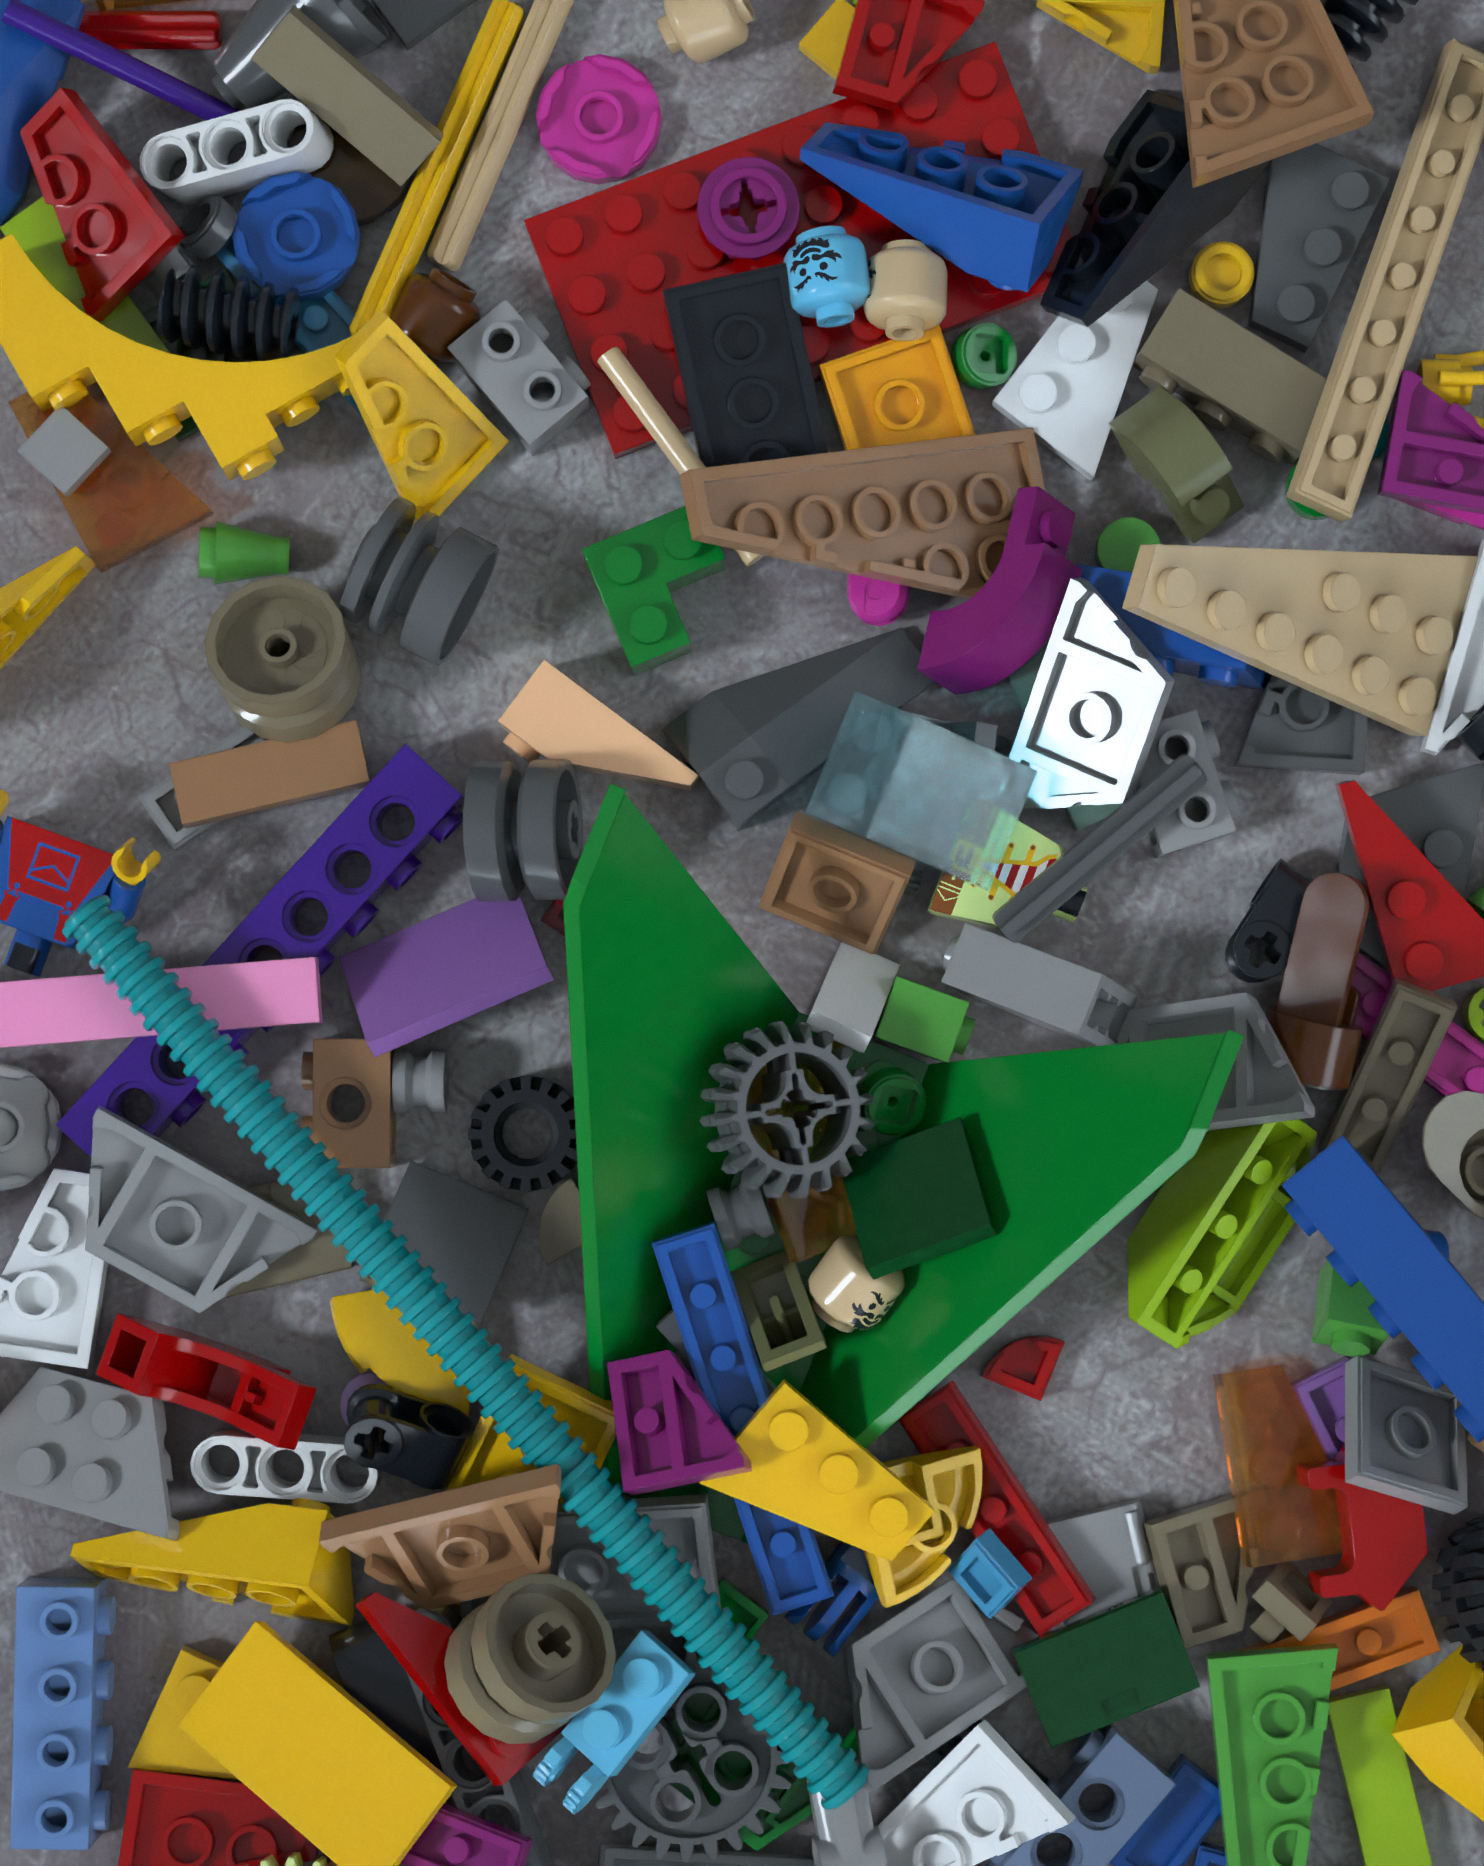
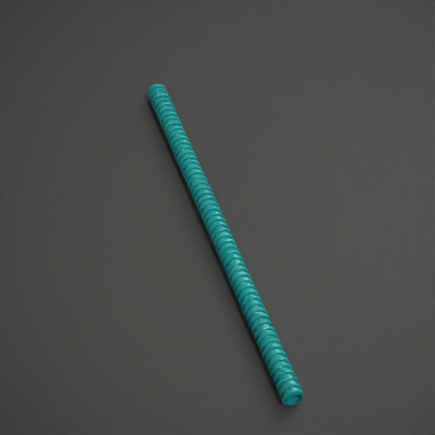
M108 895L96 896L78 908L64 923L65 927L62 929V934L66 939L74 937L78 941L75 947L78 953H88L91 956L89 965L92 969L101 968L105 972L102 977L105 984L111 985L114 983L118 987L116 996L119 1000L128 999L132 1003L129 1008L132 1015L137 1016L141 1014L145 1018L142 1026L146 1031L154 1029L159 1034L156 1038L159 1046L168 1045L172 1049L169 1057L173 1062L181 1060L186 1065L183 1073L188 1078L195 1076L199 1080L196 1088L200 1093L208 1091L213 1096L210 1104L215 1109L221 1106L226 1111L223 1119L227 1124L235 1121L240 1127L237 1135L241 1139L248 1137L253 1142L250 1150L254 1155L262 1152L267 1158L264 1166L268 1170L275 1168L281 1174L277 1179L281 1186L289 1183L294 1189L291 1197L295 1201L302 1199L308 1205L304 1210L308 1217L316 1214L321 1220L318 1228L322 1232L329 1229L335 1236L331 1241L335 1248L343 1245L348 1251L345 1259L349 1263L356 1260L362 1267L358 1272L362 1279L370 1276L375 1282L372 1290L376 1294L384 1292L389 1298L385 1303L389 1310L397 1307L403 1314L399 1321L403 1325L411 1323L416 1329L412 1334L416 1341L424 1338L430 1345L426 1352L431 1357L437 1353L443 1360L439 1365L443 1372L451 1369L457 1376L453 1383L458 1388L464 1384L470 1391L466 1396L470 1403L478 1400L484 1407L480 1411L484 1419L492 1416L497 1422L493 1429L498 1434L505 1431L511 1438L507 1443L511 1450L519 1447L524 1453L521 1461L525 1465L532 1463L537 1469L559 1464L562 1470L560 1496L565 1500L561 1507L565 1512L573 1509L578 1515L575 1523L579 1528L587 1525L592 1531L589 1535L592 1543L600 1541L606 1547L602 1552L606 1559L614 1556L619 1562L616 1567L619 1574L628 1573L633 1578L629 1584L633 1590L641 1588L646 1593L643 1598L646 1605L651 1606L655 1604L660 1609L657 1613L660 1621L669 1620L673 1624L670 1630L673 1636L679 1637L682 1635L687 1640L684 1648L688 1653L696 1651L700 1655L698 1659L700 1667L702 1669L710 1667L714 1671L711 1677L714 1683L721 1684L723 1682L728 1687L725 1695L729 1700L737 1698L741 1702L738 1709L743 1716L751 1714L755 1718L752 1726L756 1731L765 1730L768 1733L766 1738L770 1747L778 1745L782 1749L779 1756L784 1763L792 1761L796 1765L793 1773L797 1778L806 1777L809 1780L807 1784L809 1792L811 1794L820 1793L823 1796L820 1803L825 1810L836 1809L852 1798L868 1779L867 1776L870 1769L865 1763L857 1765L853 1761L856 1753L852 1748L843 1749L840 1746L842 1742L840 1734L838 1732L830 1734L826 1730L829 1723L824 1716L816 1718L812 1714L815 1709L812 1702H802L799 1699L801 1695L799 1687L797 1685L789 1687L785 1683L788 1676L785 1671H775L771 1667L774 1662L770 1654L762 1656L758 1652L760 1648L758 1640L756 1638L748 1640L744 1636L747 1630L744 1624L737 1623L735 1625L730 1620L733 1615L729 1607L721 1609L717 1605L720 1598L717 1593L713 1591L708 1594L703 1589L706 1583L703 1577L697 1576L694 1578L689 1573L692 1569L688 1560L680 1562L676 1558L679 1552L676 1546L670 1545L667 1547L662 1542L665 1537L662 1530L653 1531L648 1526L652 1519L648 1514L640 1516L635 1511L638 1503L634 1498L626 1500L621 1495L623 1492L622 1484L618 1482L613 1485L607 1479L611 1472L607 1467L599 1469L594 1464L597 1456L593 1451L586 1454L580 1448L584 1443L581 1437L576 1436L572 1438L566 1432L570 1428L567 1421L563 1420L559 1423L553 1417L557 1411L553 1405L545 1407L539 1401L543 1397L540 1390L536 1389L532 1392L526 1386L530 1380L526 1374L518 1376L512 1370L516 1365L512 1358L505 1361L498 1354L502 1350L499 1343L491 1346L485 1339L489 1334L485 1327L478 1330L471 1323L475 1319L472 1312L464 1315L458 1308L462 1303L458 1296L450 1299L444 1292L448 1285L444 1281L437 1284L431 1277L435 1272L431 1265L423 1268L417 1261L421 1254L417 1250L410 1253L404 1246L408 1239L403 1234L396 1237L391 1231L394 1223L390 1219L383 1222L377 1215L381 1208L376 1203L369 1206L364 1200L367 1192L363 1188L356 1191L350 1184L354 1177L349 1172L342 1175L337 1169L340 1161L336 1157L328 1159L323 1153L327 1146L322 1141L317 1144L314 1143L310 1138L313 1130L309 1126L301 1128L297 1123L300 1115L295 1110L290 1113L287 1112L283 1107L286 1104V1099L282 1095L273 1096L270 1092L273 1084L269 1080L260 1081L257 1077L260 1069L255 1064L246 1065L243 1061L246 1053L242 1049L236 1051L232 1049L230 1044L233 1038L228 1033L222 1036L216 1030L219 1027V1022L215 1018L209 1020L205 1018L203 1014L206 1007L202 1003H196L195 1005L190 1000L192 991L188 987L182 989L178 987L176 983L179 977L175 972L167 974L164 971L165 960L161 956L155 958L151 956V944L148 941L140 943L136 937L139 931L135 926L126 927L123 924L125 915L121 910L113 912L110 909L112 904Z

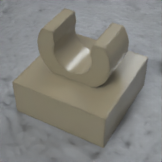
M1284 1557L1252 1595V1598L1264 1609L1251 1624L1250 1628L1269 1645L1285 1628L1301 1642L1319 1623L1333 1601L1330 1598H1323L1312 1592L1309 1588L1308 1578Z

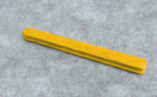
M493 0L437 125V128L444 134L443 138L419 166L349 326L351 336L355 335L378 310L390 317L401 291L408 279L413 275L524 21L523 9L516 3L508 0Z

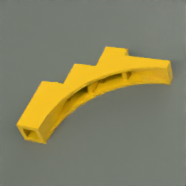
M12 233L0 239V344L29 395L42 412L51 407L57 411L62 407L67 409L77 404L88 395L87 387L98 382L135 446L145 441L150 446L157 445L172 438L183 428L181 421L192 416L227 479L231 481L241 475L243 480H250L271 469L277 462L274 456L285 451L274 427L283 422L287 427L303 423L320 410L319 402L339 391L343 396L351 395L334 356L353 336L336 344L305 354L269 361L224 362L200 360L170 354L137 343L105 327L78 309L56 290L34 266Z

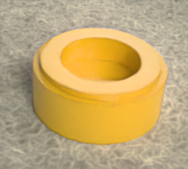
M1226 241L1214 242L1201 249L1193 260L1188 274L1189 286L1196 299L1209 307L1216 309L1229 308L1239 303L1251 288L1254 280V266L1250 256L1242 247Z

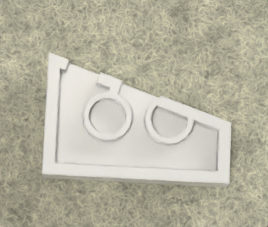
M1146 280L1089 327L1058 316L995 397L991 406L1021 429L1033 428L1035 439L1088 480L1092 481L1111 429L1109 423L1114 420L1158 289Z
M54 1168L18 1237L19 1242L0 1276V1356L84 1369L93 1367L108 1263L85 1251L90 1172Z
M983 1720L878 1825L882 1836L888 1866H974L991 1857L1013 1850L1022 1843L1044 1833H1050L1066 1826L1076 1817L986 1720Z

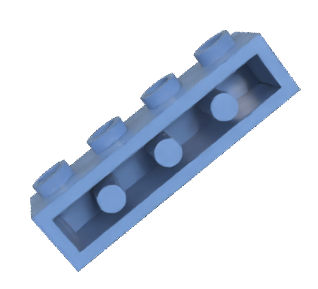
M29 1577L16 1586L10 1849L89 1850L100 1837L101 1830L109 1829L112 1796L110 1790H102V1765H109L111 1762L113 1728L111 1725H103L104 1700H111L113 1696L115 1667L113 1660H105V1635H112L115 1629L116 1599L115 1596L106 1595V1578Z

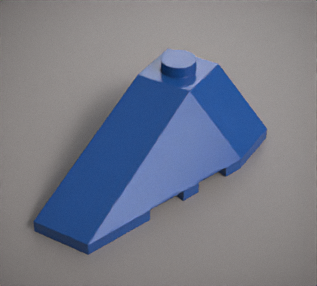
M828 122L801 147L799 160L923 242L966 273L987 279L990 284L1000 289H1018L1024 292L1029 291L1050 264L1081 185L1084 170L1023 151L1003 149L1001 160L964 154L965 143L944 140L943 147L909 146L908 138L901 133Z

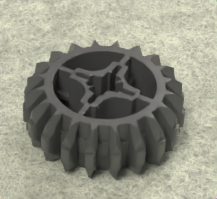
M783 1021L769 1023L765 1033L759 1028H752L743 1034L744 1045L733 1042L728 1043L723 1048L724 1055L729 1064L715 1063L708 1069L712 1078L719 1082L720 1085L719 1088H706L702 1090L701 1098L706 1102L715 1103V1113L702 1116L699 1122L703 1127L717 1126L719 1136L711 1139L706 1148L711 1152L728 1150L729 1154L723 1161L721 1170L726 1174H736L743 1170L741 1177V1186L743 1188L756 1190L763 1184L766 1197L781 1198L784 1192L787 1191L792 1199L805 1198L809 1193L810 1187L816 1192L830 1189L832 1187L831 1174L836 1177H846L852 1172L846 1155L862 1156L867 1151L864 1144L855 1136L857 1132L870 1131L875 1126L870 1119L860 1117V1107L872 1104L875 1097L870 1093L858 1094L856 1084L862 1082L868 1072L864 1071L863 1068L852 1070L846 1068L854 1050L846 1046L832 1051L834 1034L829 1031L817 1032L812 1037L811 1025L808 1023H794L789 1030ZM796 1061L807 1067L814 1074L825 1095L818 1094L810 1089L806 1083L803 1069H797ZM767 1064L768 1073L762 1075L763 1085L759 1098L754 1103L746 1105L748 1091L753 1079L760 1069ZM782 1102L792 1103L793 1106L803 1104L809 1106V1109L806 1111L794 1112V1117L792 1118L782 1117V1114L771 1116L765 1114L768 1109L781 1108ZM827 1116L823 1136L815 1149L808 1155V1147L813 1146V1129L815 1124L822 1117ZM749 1125L758 1126L768 1134L771 1148L778 1151L779 1160L770 1156L760 1147L753 1137Z

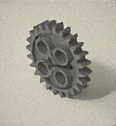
M696 1651L692 1653L686 1652L684 1661L696 1674L671 1707L675 1712L678 1725L687 1743L691 1747L703 1745L704 1748L702 1749L699 1761L700 1767L710 1784L718 1792L721 1801L718 1804H712L708 1800L697 1770L689 1758H683L679 1761L675 1758L678 1753L680 1740L668 1719L663 1716L655 1726L662 1735L663 1746L658 1751L650 1754L635 1751L617 1776L607 1779L605 1782L606 1789L601 1792L595 1802L597 1809L616 1805L619 1809L611 1824V1828L614 1831L630 1822L636 1826L632 1840L633 1847L637 1848L650 1835L657 1838L656 1856L662 1859L671 1843L680 1844L684 1863L690 1862L694 1845L703 1844L711 1861L716 1860L719 1840L724 1837L737 1851L741 1850L743 1837L740 1828L745 1825L751 1831L761 1835L764 1832L765 1824L758 1812L760 1808L776 1814L781 1810V1802L770 1791L771 1788L790 1789L792 1777L777 1768V1765L788 1764L784 1763L779 1757L782 1749L778 1745L775 1747L768 1745L766 1742L768 1733L765 1730L756 1731L752 1724L755 1718L751 1714L747 1716L741 1714L738 1710L741 1702L737 1698L734 1700L727 1698L725 1691L728 1687L723 1682L721 1684L714 1683L711 1679L714 1671L710 1667L704 1669L698 1664L699 1654ZM699 1692L708 1693L719 1702L721 1712L713 1721L707 1723L697 1722L691 1719L686 1712L684 1706L686 1699ZM738 1751L746 1755L750 1760L752 1770L743 1779L729 1780L723 1777L717 1770L715 1763L717 1758L725 1752ZM673 1782L682 1783L692 1791L695 1802L687 1810L680 1812L672 1811L661 1802L659 1797L660 1789Z

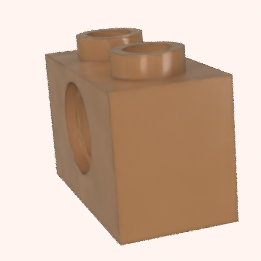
M313 1039V1052H303L302 1087L303 1090H313V1116H303L301 1128L309 1126L313 1130L310 1138L315 1144L322 1141L327 1146L323 1153L328 1159L336 1157L340 1161V1165L337 1168H392L396 1166L397 1113H394L392 1101V1067L394 1051L397 1048L374 1057L367 1045L366 1039ZM346 1084L357 1087L365 1099L363 1113L352 1122L339 1118L332 1104L335 1092Z

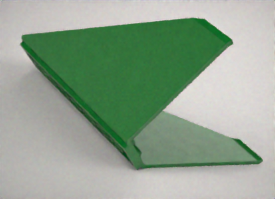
M611 783L563 902L589 1386L591 1393L612 1401L608 1362L664 1350H670L674 1353L677 1351L656 1327L659 1321L673 1308L657 1262L652 1241L712 1221L715 1222L706 1190L718 1186L729 1190L738 1187L741 1183L743 1170L736 1174H726L721 1170L723 1161L729 1154L728 1150L711 1152L706 1148L711 1139L719 1136L717 1126L703 1127L699 1122L702 1116L715 1113V1103L703 1100L700 1096L702 1090L706 1088H719L720 1085L719 1082L712 1078L708 1069L715 1063L729 1064L724 1055L723 1048L728 1043L733 1042L744 1045L743 1034L745 1031L759 1028L765 1033L769 1023L783 1021L790 1030L794 1023H806L809 1017L797 1010L625 794L626 789ZM1228 1029L1225 1033L933 1064L926 1063L871 1040L864 1053L854 1050L846 1068L848 1070L863 1068L864 1071L868 1072L864 1080L856 1084L858 1094L863 1083L874 1072L884 1068L895 1067L909 1072L921 1084L927 1099L923 1118L909 1132L889 1136L881 1134L872 1128L870 1131L857 1132L855 1137L864 1144L867 1151L960 1117L968 1131L997 1235L902 1269L906 1285L887 1313L873 1329H854L853 1332L846 1333L830 1326L817 1315L827 1340V1348L765 1372L760 1361L762 1371L777 1387L785 1379L866 1449L1195 1156L1209 1128L1244 1035ZM833 1040L832 1051L839 1047H846ZM796 1061L797 1069H803L806 1083L810 1089L818 1094L825 1095L814 1074L807 1067ZM767 1064L760 1069L753 1079L748 1091L746 1105L754 1103L759 1098L763 1085L762 1075L768 1073ZM782 1102L781 1108L768 1109L765 1114L767 1116L782 1114V1117L792 1118L794 1117V1112L806 1111L809 1109V1106L807 1104L793 1106L792 1103ZM827 1116L822 1117L815 1124L813 1129V1146L808 1147V1155L815 1149L823 1136ZM749 1125L752 1135L760 1147L770 1156L779 1160L778 1151L771 1148L768 1134L758 1126ZM831 1174L832 1187L830 1189L816 1192L810 1187L807 1197L792 1199L787 1191L784 1192L781 1198L766 1197L762 1184L760 1187L776 1235L764 1239L753 1235L744 1238L738 1248L726 1251L719 1234L730 1271L790 1248L812 1301L813 1296L810 1293L808 1282L811 1273L840 1236H857L843 1177H836ZM616 1435L601 1468L607 1467L611 1472L607 1479L613 1485L620 1482L623 1486ZM699 1482L637 1495H630L624 1492V1490L622 1494L634 1499L708 1494L712 1530L748 1544L734 1497L709 1488Z

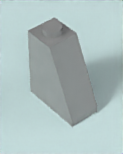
M968 923L964 924L960 936L952 939L943 959L945 973L941 982L969 997L1091 1047L1118 1044L1117 1036L1130 1009H1134L1138 999L1136 995L1101 973L1019 942L1013 943L1008 938Z

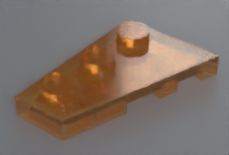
M28 392L8 402L28 439L55 411L51 407L42 412ZM90 395L67 408L74 417L98 437L111 451L68 498L54 486L101 573L214 515L212 510L184 486L153 454L151 455L141 444L135 446L121 424Z

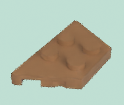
M554 1464L325 1520L321 1523L319 1542L323 1548L331 1553L344 1546L364 1558V1572L383 1584L397 1587L402 1591L403 1596L426 1610L493 1595L505 1584L526 1574L550 1573L562 1470L559 1464Z

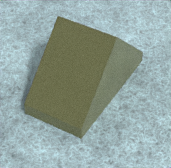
M790 1248L731 1271L765 1372L827 1348V1340L816 1312L812 1307L810 1297Z

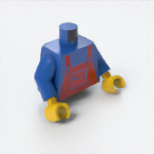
M1 789L0 818L10 801L9 794ZM7 816L4 825L0 820V923L17 929L4 965L40 977L53 942L75 949L78 941L74 937L66 939L62 934V929L65 927L64 923L78 908L96 896L108 895L112 900L110 909L113 912L121 910L125 915L123 924L127 923L135 915L146 884V876L161 862L160 853L154 850L141 863L135 859L132 853V846L136 842V839L133 837L128 839L112 854Z

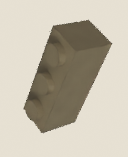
M1180 288L1162 314L1132 367L1142 372L1139 379L1147 387L1154 390L1159 386L1172 395L1175 392L1196 405L1193 412L1202 421L1219 430H1226L1230 426L1249 438L1247 445L1253 452L1276 464H1279L1282 459L1293 464L1300 457L1327 380L1322 375Z

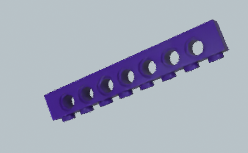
M404 744L202 966L254 962L256 955L262 949L275 947L280 951L284 959L317 957L319 959V973L321 977L336 960V957L330 952L334 945L346 932L352 938L357 937L379 913V909L373 905L377 898L389 885L396 891L400 890L419 870L423 863L416 856L431 839L434 838L439 844L443 843L462 823L463 813L459 809L464 805V797L408 745ZM403 806L410 808L415 818V826L412 833L403 840H388L382 831V820L385 814L394 807ZM354 853L365 854L371 863V875L368 881L358 888H347L339 877V867L342 861ZM319 900L327 909V924L320 933L306 936L297 926V912L307 901ZM262 1027V1029H263L266 1033H268L269 1031H271V1030L274 1028V1027ZM258 1028L218 1032L221 1036L228 1033L233 1038L230 1044L234 1051L242 1049L246 1053V1059L250 1052L243 1045ZM158 1036L136 1037L56 1124L90 1157L92 1154L93 1115L99 1105L131 1122L124 1111L125 1099L130 1092L137 1088L144 1090L152 1099L153 1113L145 1124L136 1126L159 1138L172 1122L180 1128L184 1126L206 1102V1098L196 1088L199 1080L195 1076L179 1078L170 1071L167 1064V1055L171 1048L168 1045L160 1047L156 1042Z

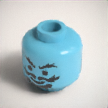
M822 226L802 232L795 239L796 245L790 248L784 257V263H786L792 308L801 316L816 318L819 327H837L852 322L855 319L854 311L864 305L871 288L868 259L863 243L857 237L847 235L845 228L840 226Z

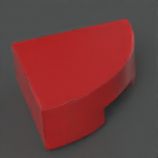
M1042 1335L1016 1339L995 1352L984 1366L980 1375L985 1379L1041 1401L1065 1341Z

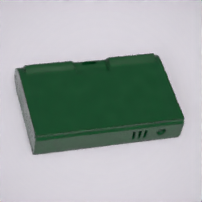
M1158 1587L1011 1648L1051 1748L1200 1687L1165 1596Z

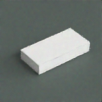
M840 942L806 1023L811 1025L812 1031L816 1033L829 1031L834 1034V1041L864 1053L872 1038L900 964Z

